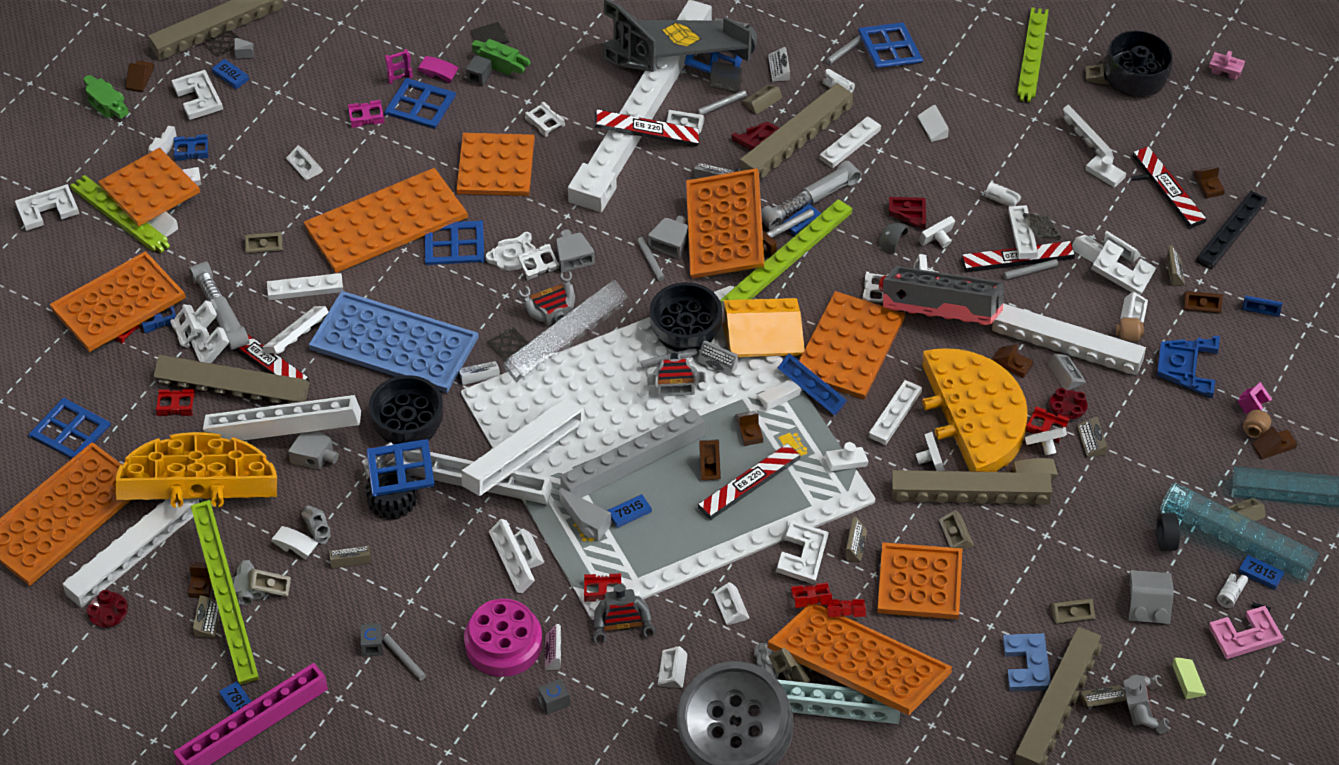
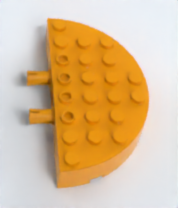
M946 348L923 351L922 366L936 395L923 398V408L926 411L941 407L949 424L948 426L935 428L937 439L941 440L954 436L970 472H997L1004 466H1008L1016 457L1023 444L1027 423L1026 399L1017 381L998 363L974 352Z
M206 432L170 435L169 439L160 441L158 438L147 442L132 451L125 458L124 464L120 465L116 474V500L171 499V506L176 508V503H178V508H180L184 503L183 499L211 498L212 506L216 507V502H218V507H221L224 504L223 498L277 497V474L272 462L269 463L266 459L267 456L262 451L240 439L232 437L230 440L221 438V434Z

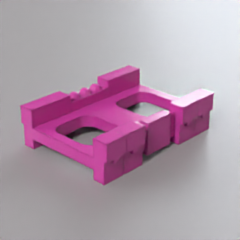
M407 49L390 56L385 55L389 84H393V80L402 77H413L409 63L411 62V55ZM399 56L403 57V60L401 62L393 64V58ZM404 68L403 74L394 76L395 70Z
M381 100L370 101V104L363 103L359 105V103L348 105L352 128L362 127V124H372V122L374 125L384 123ZM370 109H380L379 115H370ZM362 111V117H352V112Z

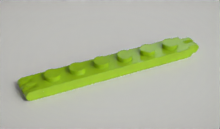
M1031 8L1017 96H1021L1020 101L1023 102L1024 97H1028L1027 102H1031V97L1035 98L1049 9H1045L1044 14H1041V8H1038V13H1035V8Z
M83 175L81 177L82 181L78 179L75 181L76 184L72 183L70 185L74 192L151 251L157 250L162 253L164 248L168 249L170 247L166 236L147 222L138 227L110 196L87 176Z

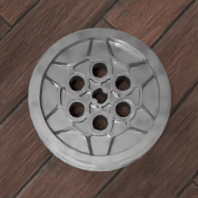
M723 662L699 673L684 690L677 710V726L680 738L689 756L697 765H776L786 753L793 735V713L784 688L767 670L748 662ZM736 699L742 701L738 707L731 706L732 702ZM753 709L760 710L759 715L755 717L750 716L749 713ZM717 710L724 711L723 715L719 718L713 716ZM736 720L738 723L742 722L741 725H739L738 727H736L735 724L732 725V723ZM754 729L760 731L757 737L749 736L750 732ZM718 730L724 732L721 738L713 737L714 733ZM735 740L742 741L741 746L738 748H733L731 745Z

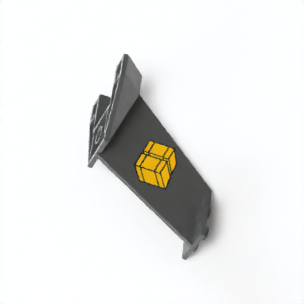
M604 0V14L613 19V39L603 44V59L616 66L654 72L656 71V58L729 51L746 61H750L752 30L727 17L723 18V23L710 20H637L632 13L612 0Z

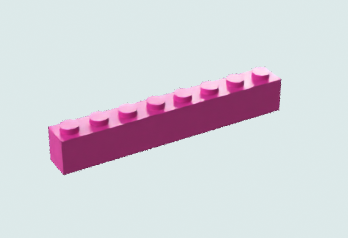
M312 663L173 751L176 764L211 765L327 691L325 675L315 663Z

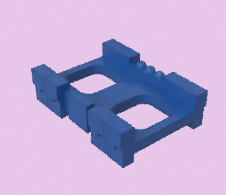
M207 134L196 135V138L187 137V139H185V136L174 137L175 161L186 160V158L193 159V157H198V159L209 158ZM205 144L206 149L195 151V145ZM188 146V151L177 152V147Z
M173 306L169 307L173 313L172 315L162 317L161 313H158L154 316L153 321L142 322L145 334L155 331V327L159 328V326H166V324L171 326V319L174 320L177 316Z

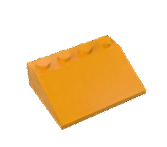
M797 298L723 300L722 326L730 352L737 354L738 357L787 356L788 353L791 355L803 354L805 349L801 312Z

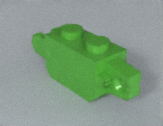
M488 39L486 43L475 40L472 43V52L480 57L491 60L492 69L506 75H510L513 71L523 74L524 67H528L531 63L527 57L519 54V50L494 40Z
M87 75L83 78L86 84L85 89L88 102L104 117L111 118L115 115L122 119L129 114L128 108L123 103V95L119 91H115L109 82L106 83L102 78L97 80L92 75Z

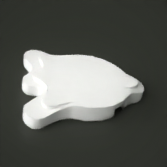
M524 232L517 238L498 242V246L486 254V261L507 271L523 268L517 259L518 255L526 252L530 253L533 250L536 251V247L530 243L532 240L531 233ZM533 259L524 261V265L527 268L535 269L537 267Z

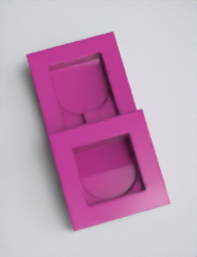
M425 56L417 70L431 78L436 75L450 83L459 67L438 58Z

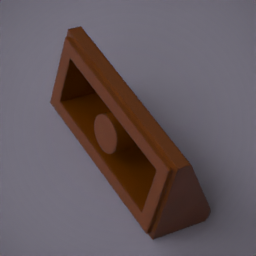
M1185 291L1183 310L1222 313L1223 294Z

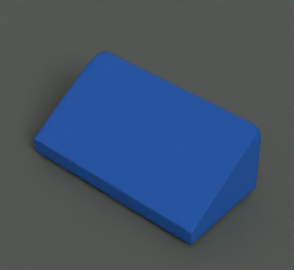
M1245 295L1242 310L1280 317L1283 302Z

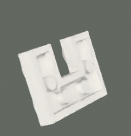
M206 70L172 80V85L178 97L195 92L198 99L183 103L189 120L223 110L222 103Z
M68 184L15 201L26 231L43 226L44 223L40 212L57 207L61 219L79 214Z
M1107 240L1091 269L1126 290L1134 291L1141 295L1156 267L1140 259L1134 270H1130L1117 262L1124 249Z
M205 300L194 314L197 322L202 327V332H197L190 341L199 361L212 363L227 346L229 340L223 328L217 327L209 335L206 328L215 319L217 314L212 303ZM190 326L186 330L188 337L192 333Z
M791 520L785 540L804 546L801 558L782 552L776 572L814 584L829 532Z

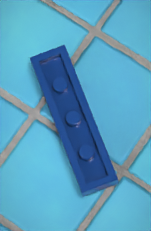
M790 353L777 367L835 416L848 401Z

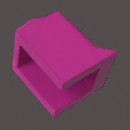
M1259 382L1255 387L1246 389L1239 396L1240 398L1237 402L1245 414H1248L1252 410H1262L1261 404L1270 402L1272 399L1262 383Z

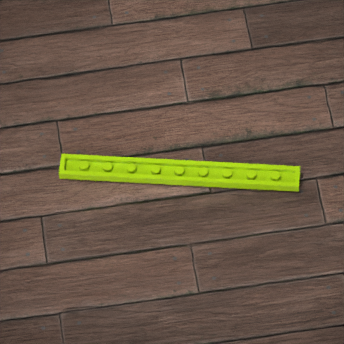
M838 199L764 262L765 267L757 268L720 299L721 305L723 300L753 299L851 215L853 208Z
M208 500L190 505L239 685L260 680L211 502Z

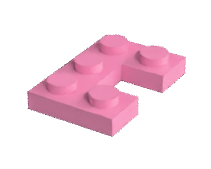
M1266 606L1247 611L1246 617L1252 629L1239 633L1236 632L1229 617L1209 623V629L1226 659L1283 641V636Z

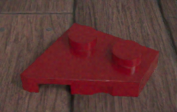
M764 122L758 126L747 128L745 133L737 135L735 132L731 137L736 143L753 150L777 131L779 127L769 122Z
M889 197V216L926 229V198Z

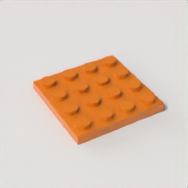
M463 133L457 194L530 196L535 136L530 134Z
M161 148L98 181L99 186L138 227L200 193L199 187Z
M882 542L877 613L959 620L963 548Z

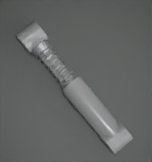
M850 161L842 162L836 171L804 188L798 196L790 198L786 203L783 202L782 205L773 208L771 206L762 208V224L768 230L778 227L782 224L783 219L789 216V213L797 212V209L800 210L801 206L805 207V204L812 205L847 184L849 186L856 184L861 178V172Z
M205 261L189 267L194 284L200 285L207 300L212 303L217 316L215 319L227 335L230 350L249 344L245 328L240 325L226 298L221 295L213 281V274L209 263Z

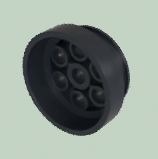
M681 282L669 285L660 290L650 304L651 328L659 341L673 351L678 352L696 347L697 351L701 350L703 341L711 343L722 324V305L718 296L709 288L697 283Z
M402 375L388 379L380 384L370 397L369 413L372 426L386 442L393 445L425 439L430 440L435 435L443 419L442 395L432 382L419 376Z

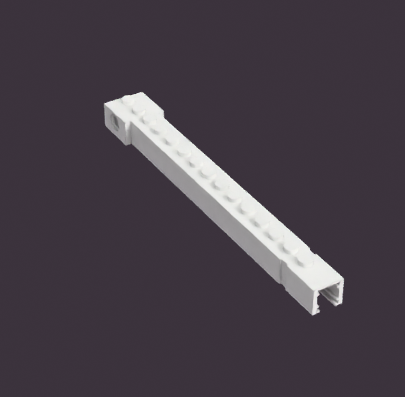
M688 0L677 20L712 21V6ZM686 55L656 58V71L645 70L620 114L652 120L685 66ZM609 130L588 164L582 163L568 186V202L602 213L617 188L616 178L642 136Z

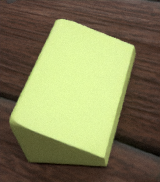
M1174 658L1172 666L1185 698L1191 699L1205 696L1206 692L1193 660Z

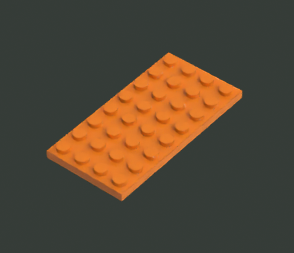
M432 168L304 221V227L335 273H338L421 238L425 234L433 233L444 226L466 219L468 214L437 170Z
M93 442L90 443L0 518V563L31 586L131 501L116 500V474L122 464Z
M809 604L808 607L804 608L768 641L767 646L768 649L775 652L785 648L791 653L796 662L908 716L952 672V666L843 615H840V617H828V609L819 604Z

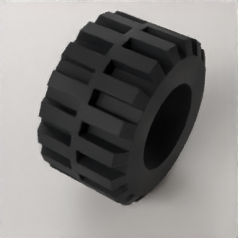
M405 470L406 482L415 481L410 472L407 473V470ZM397 471L378 474L379 487L398 484ZM370 476L368 477V482H366L367 501L370 510L375 515L379 514L380 518L387 517V519L395 517V519H398L401 515L406 516L407 511L411 512L417 499L416 490L373 497Z

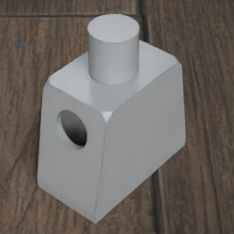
M678 216L676 220L664 218L649 233L648 247L680 259L689 237L688 226L686 225L687 220L683 216Z
M570 230L561 232V237L556 239L561 273L595 264L594 250L582 233L572 234Z
M319 431L300 433L288 451L290 463L313 469H321L326 461L335 464L339 453L333 451L331 438Z

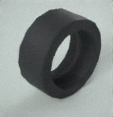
M1160 513L1157 518L1156 528L1159 549L1161 551H1176L1180 544L1178 516L1176 513Z

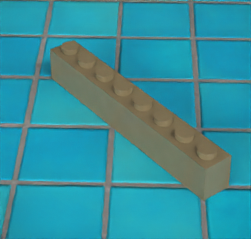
M283 0L228 1L148 35L150 47L160 61L253 20L262 18L274 11H278L284 8Z
M836 83L740 159V171L757 168L759 180L764 178L797 149L802 148L807 141L813 139L816 134L826 129L831 122L837 120L845 111H848L853 105V93Z
M158 355L154 377L159 380L160 384L170 385L171 382L178 383V387L189 388V386H195V389L200 391L213 389L214 393L225 395V392H230L232 396L240 398L248 395L251 396L250 399L258 401L266 398L269 399V402L280 404L281 401L288 402L287 404L306 402L310 384L305 379Z
M892 470V501L1039 505L1050 504L1051 473Z
M1081 627L1077 628L1015 754L1014 765L1047 764L1049 758L1047 756L1048 751H1053L1057 741L1055 737L1056 735H1061L1063 731L1064 718H1069L1072 711L1070 706L1072 702H1077L1080 694L1078 690L1080 687H1084L1088 676H1086L1087 671H1092L1095 664L1093 659L1095 655L1099 656L1103 645L1100 644L1101 635Z

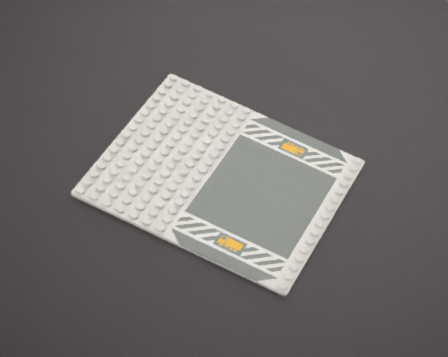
M728 286L714 293L720 300L734 287ZM650 317L461 391L464 401L492 448H495L505 439L515 434L565 398L584 407L582 424L521 466L517 471L550 477L553 488L548 504L523 499L522 501L590 619L594 620V610L602 600L596 599V602H584V574H596V577L598 575L600 577L607 575L609 577V574L621 573L622 584L626 586V590L632 589L635 596L646 599L785 541L791 520L816 528L875 503L874 495L856 468L830 471L824 457L826 451L841 450L842 447L802 388L799 396L770 410H766L757 397L758 394L791 380L777 368L783 361L781 356L738 357L737 368L729 376L698 362L700 350H698L697 355L681 359L689 360V364L694 366L698 372H705L706 383L701 382L695 385L694 395L658 396V387L655 385L646 386L647 375L652 374L657 367H660V364L642 368L640 361L677 351L667 348L659 341L651 328ZM721 324L720 330L711 343L729 351ZM695 409L705 421L704 437L582 497L607 511L642 494L651 506L652 512L618 528L611 520L612 525L599 541L585 536L560 503V475ZM756 411L759 414V426L763 435V443L744 446L735 414ZM719 439L721 479L701 480L699 440ZM788 443L800 454V460L712 520L698 509V504L785 444ZM617 584L607 585V592L614 591V586ZM598 585L587 586L588 593H597L599 591Z

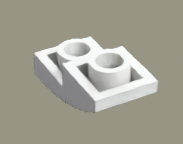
M168 126L165 133H162L161 138L155 137L153 143L149 145L148 154L158 148H161L167 154L174 146V137H177L175 127Z
M284 526L271 539L273 543L284 551L288 552L291 549L305 560L318 544V542L310 537Z

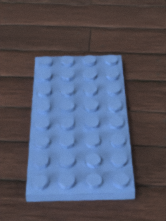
M341 291L309 343V349L395 377L402 375L419 376L432 382L440 391L448 393L459 370L464 365L477 342L479 335L477 332Z

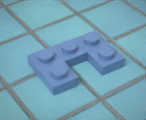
M1044 633L1003 635L1005 657L1026 656L1027 669H1008L1009 691L1047 690L1051 679Z

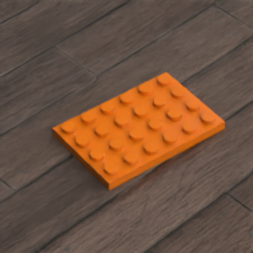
M758 169L686 180L690 275L692 279L765 267Z
M145 251L50 304V307L83 346L91 352L180 302L186 296L183 290Z
M835 291L799 361L834 390L865 400L905 319V313L892 311L890 308Z

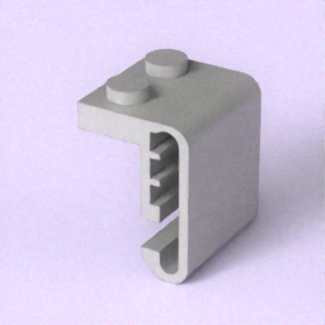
M1130 570L1129 586L1131 601L1129 621L1170 624L1174 595L1171 573Z

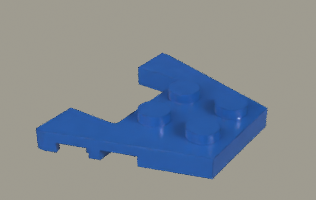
M1213 336L1212 339H1201L1200 337L1194 341L1181 339L1161 342L1157 376L1213 398L1215 380L1195 376L1198 351L1218 354L1220 336Z

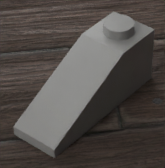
M563 488L559 490L560 503L580 531L588 538L599 541L612 525L611 513Z

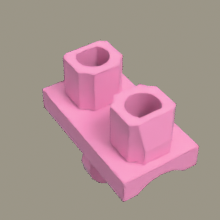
M1228 51L1227 55L1214 52L1209 68H1212V73L1219 75L1223 71L1228 73L1229 78L1236 80L1242 72L1245 61L1231 57L1232 51Z

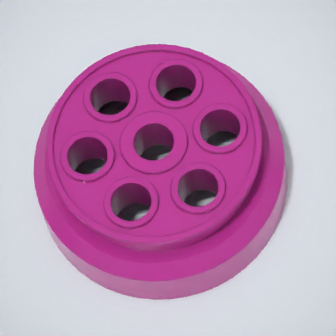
M495 599L486 602L474 612L466 625L464 642L467 657L478 670L488 675L507 677L522 673L530 668L541 654L543 645L541 625L536 616L524 604L516 600Z

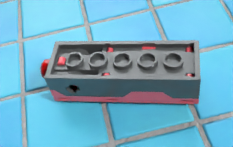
M896 266L887 276H882L879 281V290L883 292V307L890 308L892 311L904 310L911 314L922 313L930 317L960 319L963 322H979L981 325L992 324L1003 311L1004 282Z

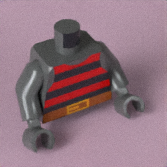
M624 584L615 585L614 591L606 592L604 600L600 601L594 610V628H596V631L593 633V640L597 643L596 637L601 634L603 636L602 642L606 641V635L602 632V628H604V631L638 627L643 626V622L645 623L643 629L645 637H647L646 630L648 628L653 629L655 635L656 629L650 622L652 618L648 604L640 596H635L634 590H626Z

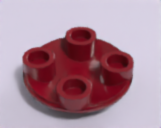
M1058 388L1049 400V407L1057 416L1059 414L1069 419H1075L1085 414L1088 402L1085 393L1081 391L1076 392Z
M102 590L99 595L92 599L87 607L90 621L94 625L103 628L119 624L128 612L126 599L119 593L110 592L109 590Z

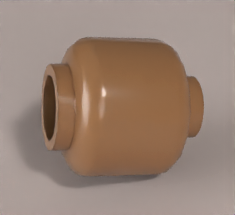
M1137 317L1121 318L1119 324H1116L1115 327L1116 336L1119 335L1121 340L1127 342H1138L1140 337L1144 335L1143 322H1140Z
M1252 410L1248 413L1243 423V429L1249 437L1259 438L1270 428L1271 418L1262 410Z

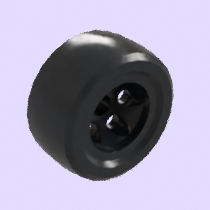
M1138 30L1123 32L1117 35L1108 47L1104 59V75L1115 89L1132 96L1156 94L1166 85L1170 76L1173 63L1172 51L1164 40L1152 33Z

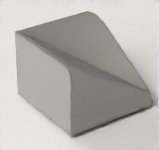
M235 38L234 50L236 59L254 58V44Z

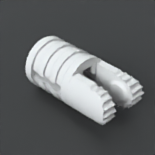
M830 69L825 70V76L828 78L823 79V84L831 88L838 83L850 92H853L855 88L853 82Z
M990 182L985 193L986 198L1009 206H1015L1021 199L1018 193L993 182Z
M1231 573L1217 596V602L1225 608H1232L1245 587L1248 577L1242 575L1236 582V574Z

